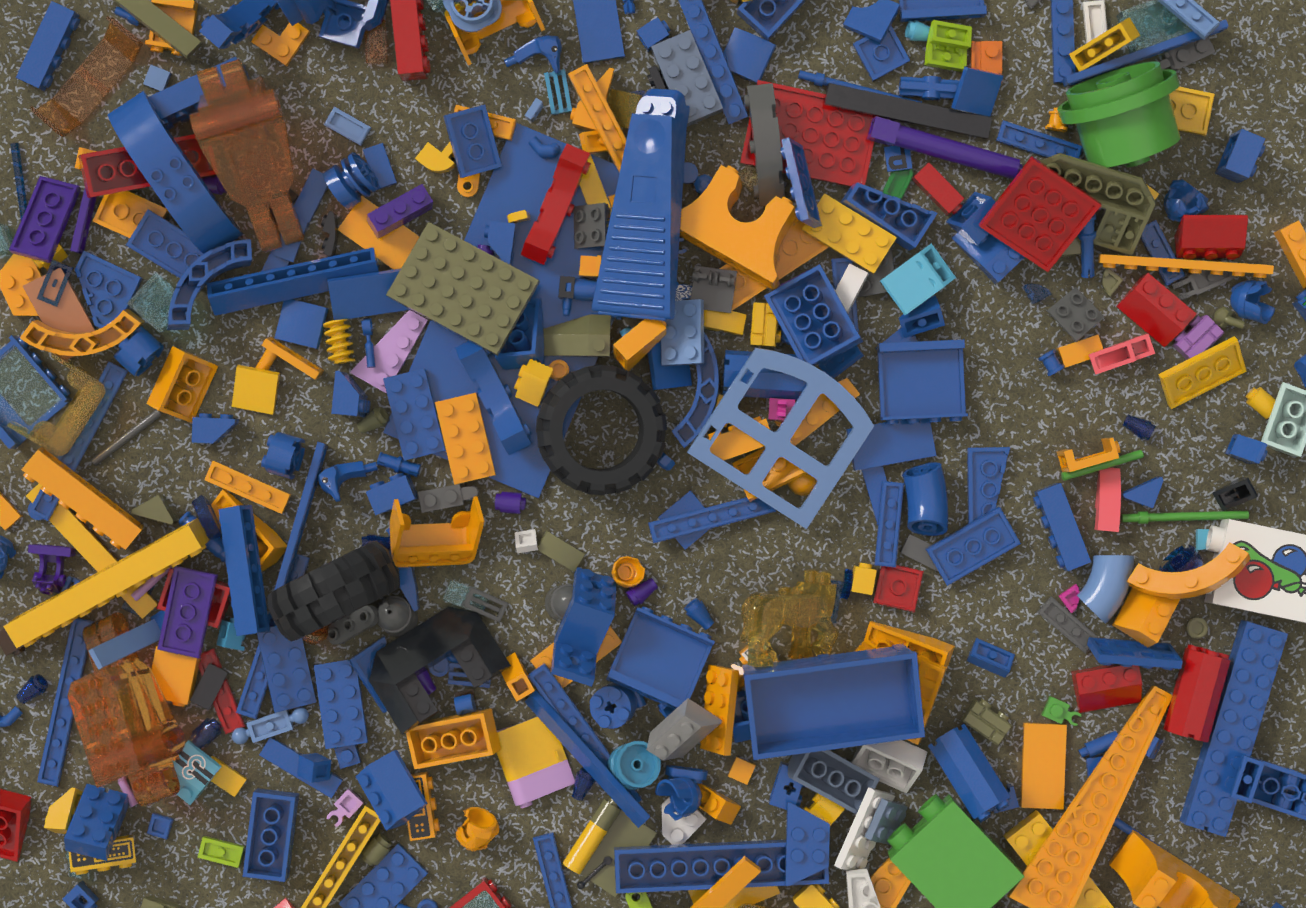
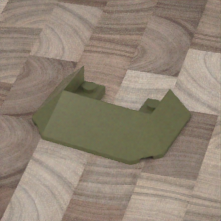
M1062 153L1041 160V163L1099 201L1101 208H1105L1095 230L1097 236L1093 239V244L1133 255L1156 204L1144 179Z

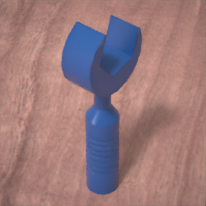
M368 318L363 319L361 322L363 335L367 339L365 344L367 368L376 367L374 346L370 335H373L372 319Z

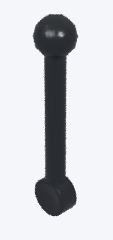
M606 856L603 862L590 875L577 883V887L584 889L585 884L605 865L611 864V857Z

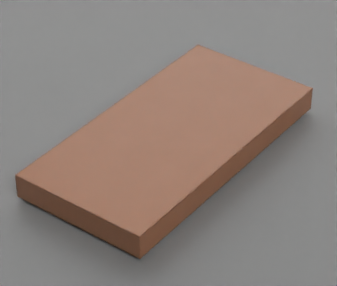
M62 267L23 285L26 294L44 324L60 331L85 333L96 330ZM60 355L63 362L74 357Z

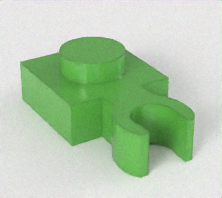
M1049 696L1041 714L1060 724L1066 719L1073 726L1078 724L1072 722V716L1078 715L1081 717V714L1076 711H1068L1069 704L1052 696Z

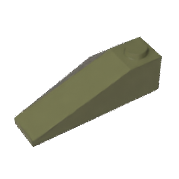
M589 314L543 329L544 356L610 357L611 316Z

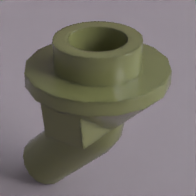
M1226 306L1218 309L1214 314L1215 324L1222 328L1231 325L1242 329L1245 321L1231 317L1233 311Z

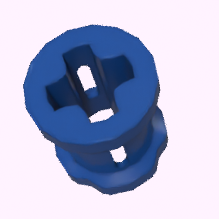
M1055 349L1038 358L1046 367L1048 376L1055 374L1065 367L1055 355Z

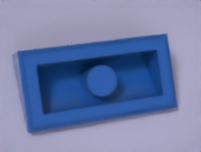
M976 638L967 662L1005 678L1011 670L1015 654Z

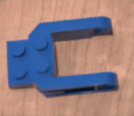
M329 0L323 11L325 18L319 37L359 49L365 30L370 31L382 23L389 0H368L367 7L348 0Z

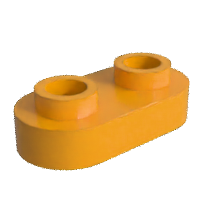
M481 173L460 178V175H458L457 189L463 197L470 198L477 194ZM471 183V189L465 190L464 184Z

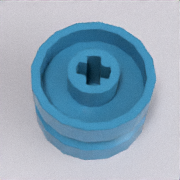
M633 741L621 745L609 757L608 770L626 790H635L651 785L660 773L661 760L647 751L648 743L644 741Z

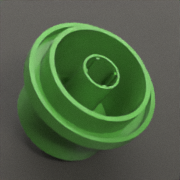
M1153 61L1134 64L1085 80L1067 90L1068 100L1057 108L1063 124H1075L1087 161L1105 167L1122 164L1125 167L1141 165L1148 162L1151 155L1173 146L1181 138L1169 96L1170 93L1180 86L1176 71L1171 69L1162 70L1160 62Z

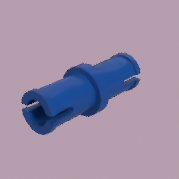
M380 452L377 459V465L394 469L396 473L403 472L418 477L421 469V464L407 460L404 461V458L401 456L397 458Z

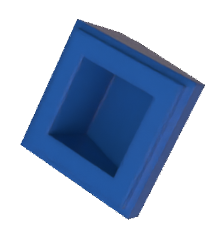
M1154 736L1146 756L1154 759L1163 740Z

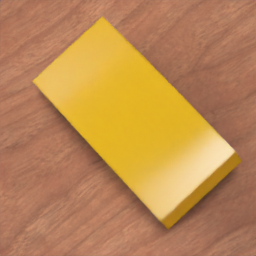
M704 310V328L713 331H724L738 336L743 335L746 314L735 311L724 313Z

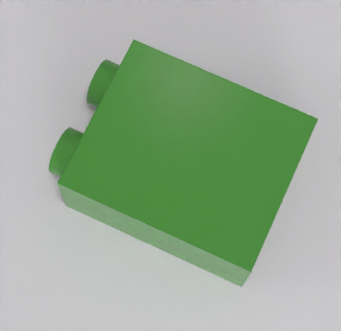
M937 794L933 795L918 810L923 819L912 829L906 823L902 824L887 839V842L892 846L888 850L890 860L935 908H991L1025 877L1013 860L950 794L943 800Z

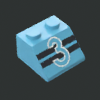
M188 740L168 763L157 780L191 805L201 795L222 766Z

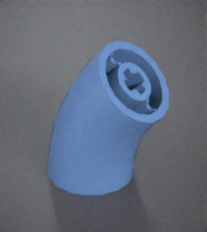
M1093 556L1089 578L1082 590L1077 594V597L1105 624L1114 616L1129 589L1127 580L1134 569V556Z

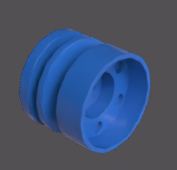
M355 152L350 153L348 159L343 158L341 160L342 168L338 165H333L323 173L328 188L335 198L347 209H351L361 202L360 193L368 197L371 191L375 192L379 189V184L373 171Z

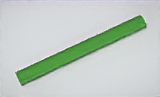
M1142 450L1121 455L1118 459L1072 472H1063L1061 476L1063 481L1134 461L1143 458L1144 455Z

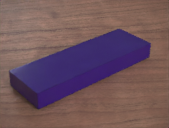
M84 189L70 251L80 254L85 250L97 198H87L86 189Z

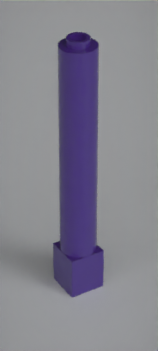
M877 116L872 119L867 140L888 146L894 145L1009 179H1014L1022 169L1020 159L902 126L898 122Z

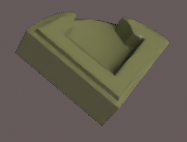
M1107 267L1102 274V287H1104L1105 293L1111 297L1124 280Z

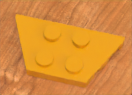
M13 254L0 270V289L14 316H38L23 285L43 275L38 266L32 261V258Z

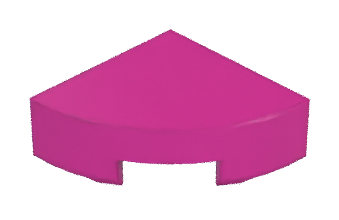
M1074 584L1058 595L1070 613L1076 610L1079 603L1077 594L1080 591L1077 584Z

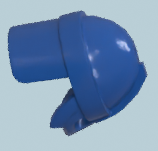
M1247 280L1232 287L1230 297L1232 309L1241 318L1267 324L1271 320L1275 308L1260 302V297L1271 292L1272 288L1267 285V281Z
M687 777L664 779L656 786V795L670 796L671 803L667 804L664 813L669 814L675 821L690 816L701 804L702 792L699 786Z

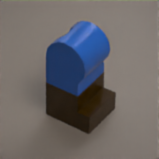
M474 688L455 692L454 704L458 716L475 712L478 709Z

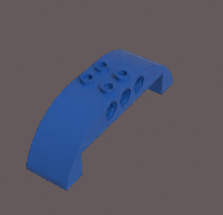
M144 91L109 113L108 118L130 157L180 228L203 254L226 243L233 242L243 235L233 218L227 216L155 112L156 107Z
M1243 755L1230 797L1248 803L1253 802L1306 820V774Z

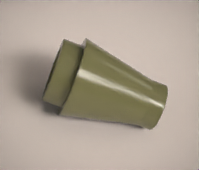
M382 407L374 408L364 419L357 423V427L362 434L384 427L390 420L389 415Z

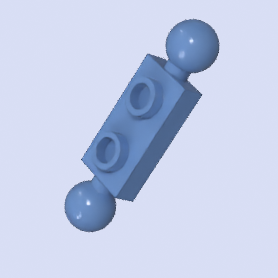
M298 707L293 710L292 714H289L288 710H284L246 723L248 729L240 727L233 731L232 740L236 744H244L251 737L252 742L255 743L293 730V722L303 724L308 720V711L303 707Z

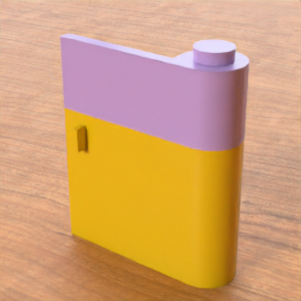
M538 717L497 730L501 750L497 752V756L515 806L520 805V808L532 805L533 800L576 783L562 743Z

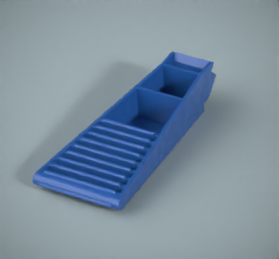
M649 89L638 102L636 113L631 115L592 303V311L598 312L600 315L659 321L674 319L686 130L690 106H686L685 97L680 91Z

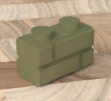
M974 699L961 717V720L998 746L1012 726V724L1007 722L1009 717L1001 711L996 714L990 710L992 705L981 699L979 702Z

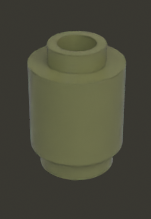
M381 833L378 836H374L362 851V859L370 866L373 864L379 865L391 850L392 842Z

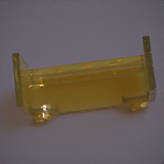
M53 353L51 358L71 369L67 375V381L70 386L78 390L56 426L48 421H40L31 431L14 420L9 422L7 426L51 453L63 456L70 451L105 396L106 388L101 381L82 367L62 355Z

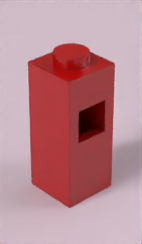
M930 163L924 166L912 178V181L946 216L950 212L955 214L963 206L961 202L964 198Z

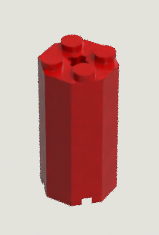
M1188 644L1187 648L1185 647L1182 668L1179 669L1164 730L1183 737L1194 738V740L1209 741L1230 664V655Z

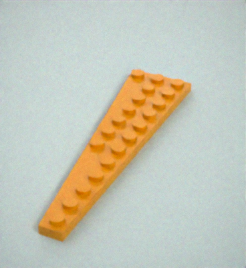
M1151 686L1024 870L1023 875L1025 877L1011 889L1007 897L1028 908L1075 907L1172 698L1171 694L1156 686Z

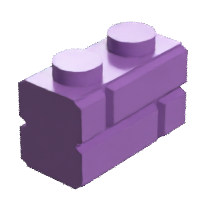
M1198 315L1189 323L1191 327L1186 332L1183 330L1174 338L1176 342L1172 346L1188 360L1211 347L1224 334V331L1209 316L1204 315L1200 317Z

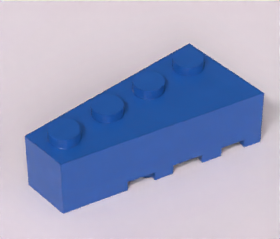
M858 182L850 186L840 202L897 237L895 242L908 251L916 248L937 215V212L923 209L921 206L902 201L900 198L889 196L882 191Z

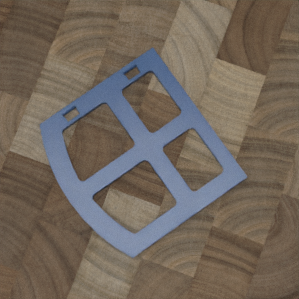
M755 348L687 453L807 529L870 434L874 425L857 400L840 383L822 370L791 355ZM763 368L779 371L806 382L805 389L775 432L738 409V404ZM749 369L753 375L745 384L741 379ZM820 394H825L852 425L851 432L829 465H823L790 442V439ZM727 423H731L765 446V450L749 474L742 473L710 452L711 445ZM712 425L717 430L709 440L704 436ZM779 457L785 458L817 480L809 496L799 508L776 495L762 484Z

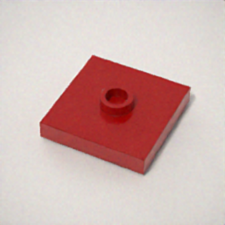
M896 565V567L881 566L873 604L914 613L924 571Z

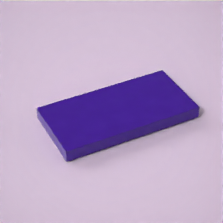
M40 176L9 251L16 255L51 264L81 191L80 186Z
M181 566L174 567L157 650L201 658L218 574Z

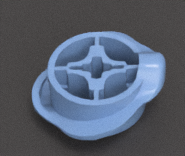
M443 0V4L449 12L453 23L465 32H477L496 22L502 14L500 0H490L489 4L485 3L484 0H475L476 3H473L472 6H469V3H472L473 0ZM455 3H459L460 6L465 8V16L456 10ZM477 12H483L482 15L473 17Z

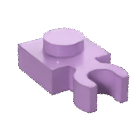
M348 788L334 803L338 809L332 810L327 815V819H330L332 815H336L338 822L335 826L338 827L343 822L344 815L350 818L364 801Z

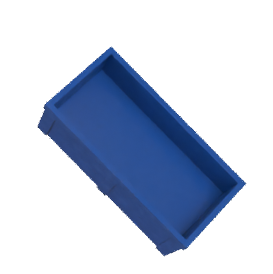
M904 644L833 655L821 654L817 655V657L757 665H742L753 760L925 737L917 653L910 650Z

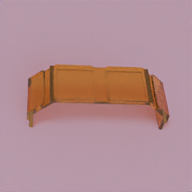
M106 17L110 24L104 38L56 95L38 108L30 107L32 113L61 137H65L75 128L81 126L136 61L135 59L141 50L143 43L113 17Z

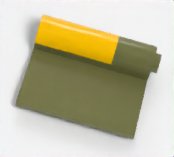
M611 797L609 800L603 799L562 863L573 872L587 877L603 862L606 856L611 857V864L605 865L590 881L616 897L618 893H616L614 847L649 846L657 832L645 824L638 828Z

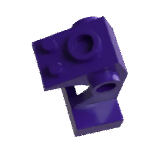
M29 544L28 553L39 554L40 558L39 572H35L32 579L33 584L36 586L35 588L40 593L52 595L53 592L60 593L61 587H64L66 582V575H63L65 556H75L76 549L65 546ZM47 562L57 563L55 575L46 574Z

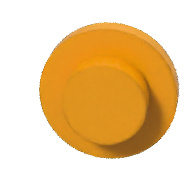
M555 360L549 365V368H553L551 378L556 381L569 374V366L563 360Z

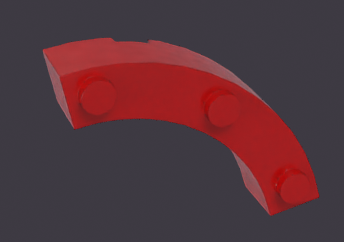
M566 144L554 172L553 183L546 193L538 219L534 221L525 240L521 256L543 265L547 258L552 259L556 250L554 244L566 216L570 217L575 205L572 202L583 174L587 175L591 163L588 162L589 152Z

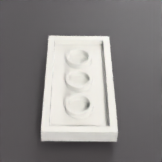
M868 787L834 866L843 870H857L866 867L867 858L875 847L876 842L864 836L881 798L893 801L894 795Z

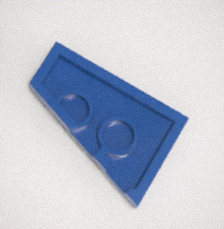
M385 636L379 638L348 660L382 713L387 712L369 682L376 652L387 644Z

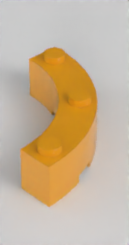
M125 309L117 318L103 328L85 333H72L54 329L39 320H34L21 335L20 339L40 350L58 355L83 356L98 353L120 344L125 338L133 335L145 321L131 310Z
M1229 542L1226 548L1212 561L1189 571L1161 572L1138 563L1127 582L1130 587L1151 596L1167 597L1169 599L1196 597L1216 590L1231 578H1234L1251 558L1248 552Z

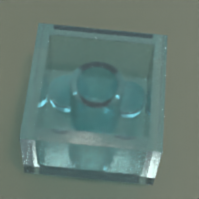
M155 272L127 304L162 334L167 329L168 312L175 289Z

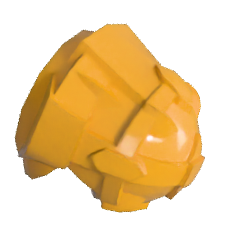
M470 807L463 810L464 816L467 819L458 827L456 839L460 842L461 846L469 851L486 849L489 842L499 833L497 819L488 810L480 807Z

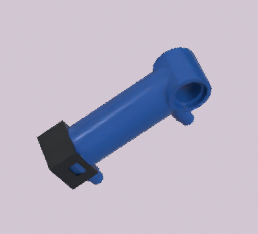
M560 276L558 297L563 299V315H569L571 300L593 301L597 280ZM616 316V320H622V317Z

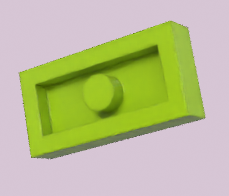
M203 836L197 858L239 868L245 846Z

